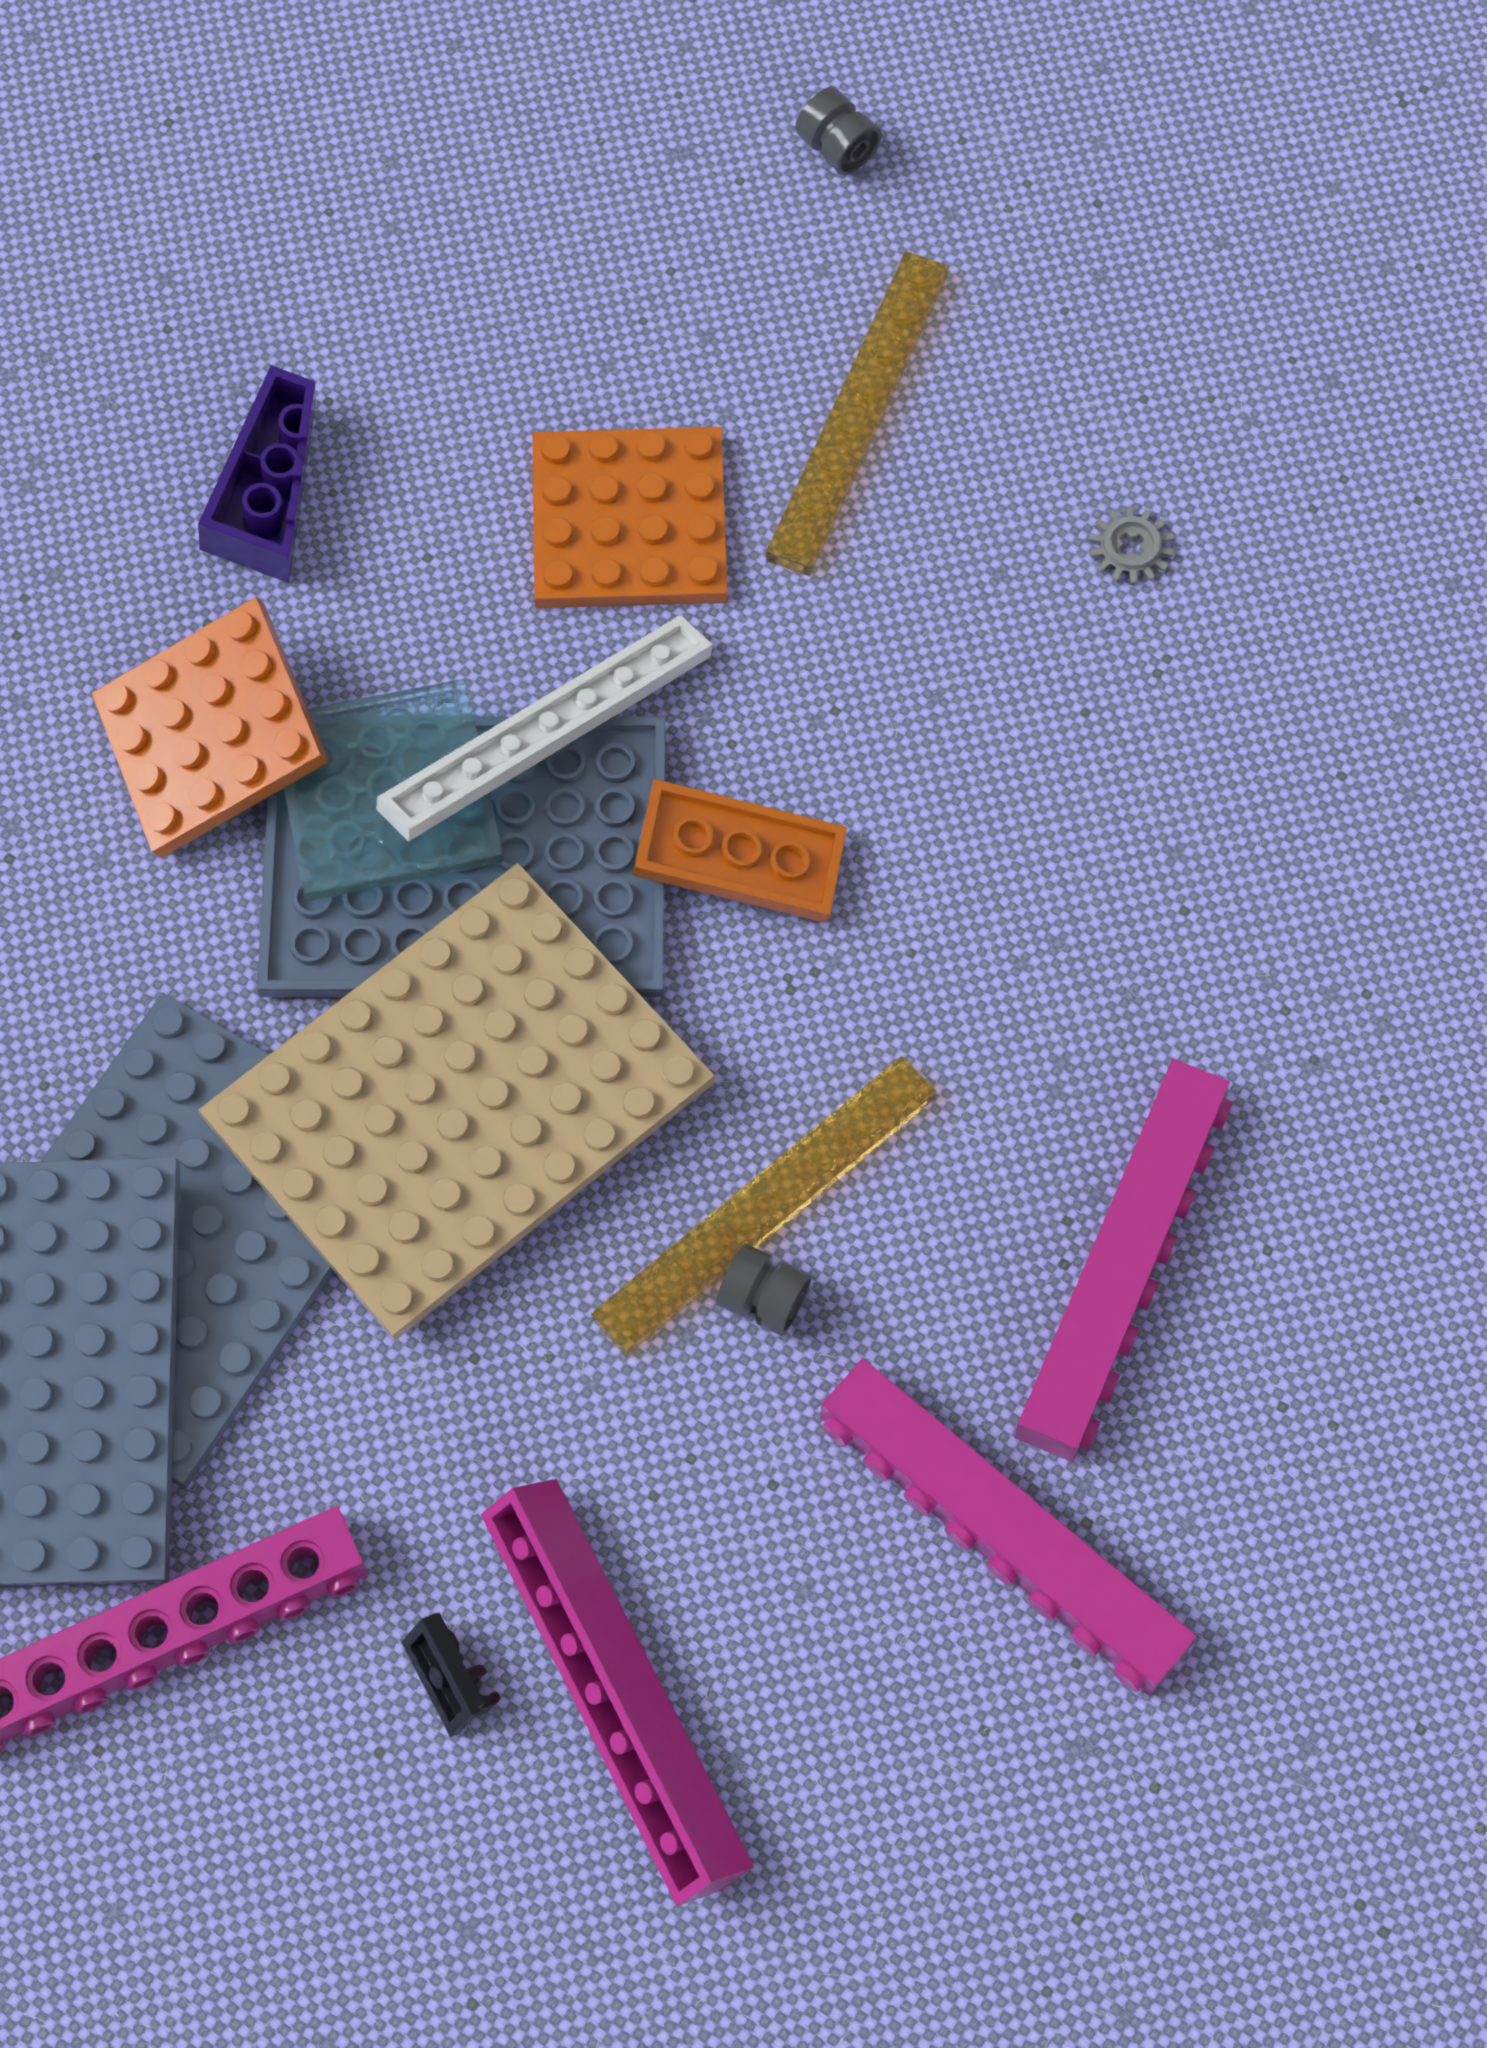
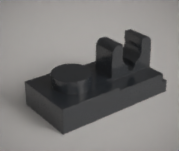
M440 1612L422 1618L401 1641L450 1737L459 1734L475 1717L489 1712L500 1701L498 1692H493L486 1696L479 1694L475 1683L479 1682L487 1671L482 1665L466 1669L458 1640L455 1634L447 1628Z

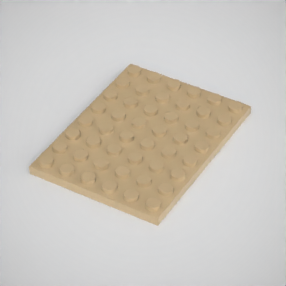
M516 863L198 1109V1111L214 1133L390 1337L396 1341L715 1083V1075L519 863Z

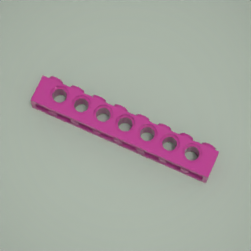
M337 1505L0 1658V1696L9 1694L13 1695L14 1699L11 1711L6 1716L0 1718V1752L5 1748L3 1742L23 1733L25 1737L40 1735L57 1724L56 1718L73 1710H76L78 1714L97 1709L108 1701L106 1695L127 1686L128 1690H136L151 1684L158 1679V1671L178 1663L179 1667H186L195 1664L210 1654L209 1648L226 1640H229L230 1644L245 1641L260 1631L259 1625L278 1616L281 1621L295 1618L309 1610V1602L326 1594H329L331 1598H336L355 1590L360 1585L359 1579L368 1576V1572L339 1506ZM304 1557L318 1559V1570L311 1577L299 1579L292 1575V1569L298 1560ZM261 1579L269 1582L268 1592L261 1600L248 1602L242 1599L243 1590L251 1581ZM206 1602L218 1605L217 1616L212 1622L205 1625H197L192 1622L193 1613L199 1605ZM155 1625L166 1626L168 1629L167 1637L160 1646L155 1648H145L142 1646V1637L150 1627ZM105 1648L116 1650V1660L109 1669L102 1672L92 1670L91 1662L98 1651ZM55 1671L65 1673L64 1685L57 1693L52 1695L41 1694L40 1687L45 1676Z

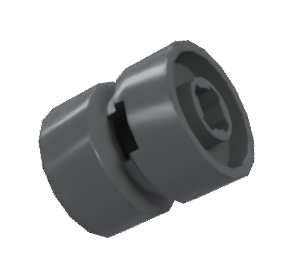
M835 87L825 88L812 97L801 110L795 125L797 134L814 150L821 151L826 162L844 176L860 169L871 158L882 136L880 128L866 115L861 114L859 111L856 112L855 105Z
M745 1243L735 1255L725 1274L716 1298V1305L741 1317L752 1312L756 1315L757 1325L780 1336H784L804 1301L812 1275L786 1262L775 1267L773 1266L771 1255Z

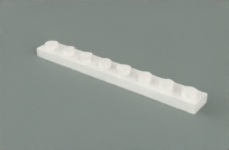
M679 615L377 797L376 810L409 842L711 657L713 644L682 615Z

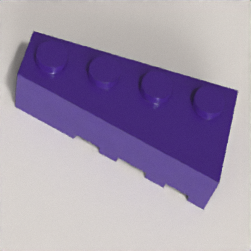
M270 365L198 522L199 550L287 583L290 582L315 414L316 381Z

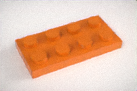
M654 779L650 789L632 875L826 923L831 914L847 827Z

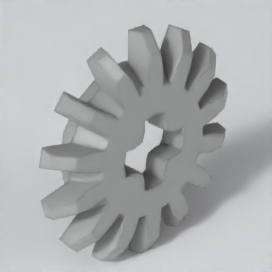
M1133 506L1126 507V516L1121 518L1113 509L1108 512L1112 523L1108 525L1101 519L1095 522L1096 527L1103 534L1090 533L1089 541L1101 546L1100 548L1090 549V557L1106 558L1097 565V569L1100 572L1115 566L1116 569L1112 575V580L1116 582L1124 570L1128 571L1131 584L1137 583V571H1140L1146 579L1152 581L1155 579V575L1150 567L1166 571L1169 565L1159 558L1174 556L1175 549L1163 547L1164 544L1174 539L1173 533L1162 535L1159 533L1166 522L1161 518L1152 524L1148 521L1152 511L1147 509L1144 510L1141 517L1134 516ZM1126 537L1129 541H1134L1137 538L1141 540L1142 543L1139 548L1141 554L1137 556L1133 552H1128L1124 555L1121 552L1123 547L1121 539Z

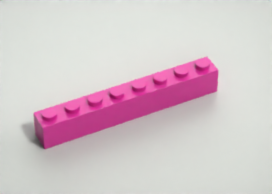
M1172 1058L1017 1424L1014 1435L1015 1439L1072 1463L1079 1447L1087 1451L1090 1450L1101 1421L1092 1418V1415L1099 1400L1107 1404L1110 1402L1120 1374L1111 1371L1118 1353L1126 1357L1129 1356L1140 1329L1131 1325V1321L1137 1307L1148 1310L1159 1283L1150 1278L1156 1261L1164 1265L1168 1262L1178 1237L1169 1233L1175 1216L1185 1220L1196 1194L1195 1190L1188 1188L1190 1179L1194 1171L1202 1175L1204 1174L1215 1146L1206 1143L1212 1127L1219 1130L1223 1129L1233 1102L1224 1098L1230 1083L1229 1080Z
M864 1358L858 1362L821 1404L820 1419L825 1422L822 1428L832 1440L842 1447H846L850 1443L865 1456L862 1460L864 1465L876 1477L883 1481L891 1478L906 1490L903 1496L914 1509L925 1516L932 1512L947 1525L944 1531L951 1540L964 1550L969 1551L971 1547L975 1548L989 1560L986 1563V1567L997 1579L1008 1586H1011L1013 1582L1019 1585L1030 1595L1028 1602L1040 1615L1050 1621L1057 1617L1072 1630L1070 1638L1073 1642L1093 1657L1097 1653L1101 1654L1115 1666L1112 1670L1114 1676L1130 1690L1138 1692L1142 1689L1151 1696L1191 1648L1197 1637L1196 1634Z
M557 1479L510 1489L485 1510L481 1517L676 1906L678 1907L721 1891L755 1866Z

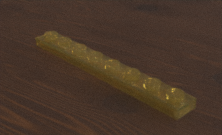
M905 251L766 550V561L811 576L948 277V265Z
M900 1056L591 1313L592 1320L622 1354L627 1357L725 1275L743 1244L747 1243L755 1248L761 1245L932 1102L936 1097V1090L903 1056Z

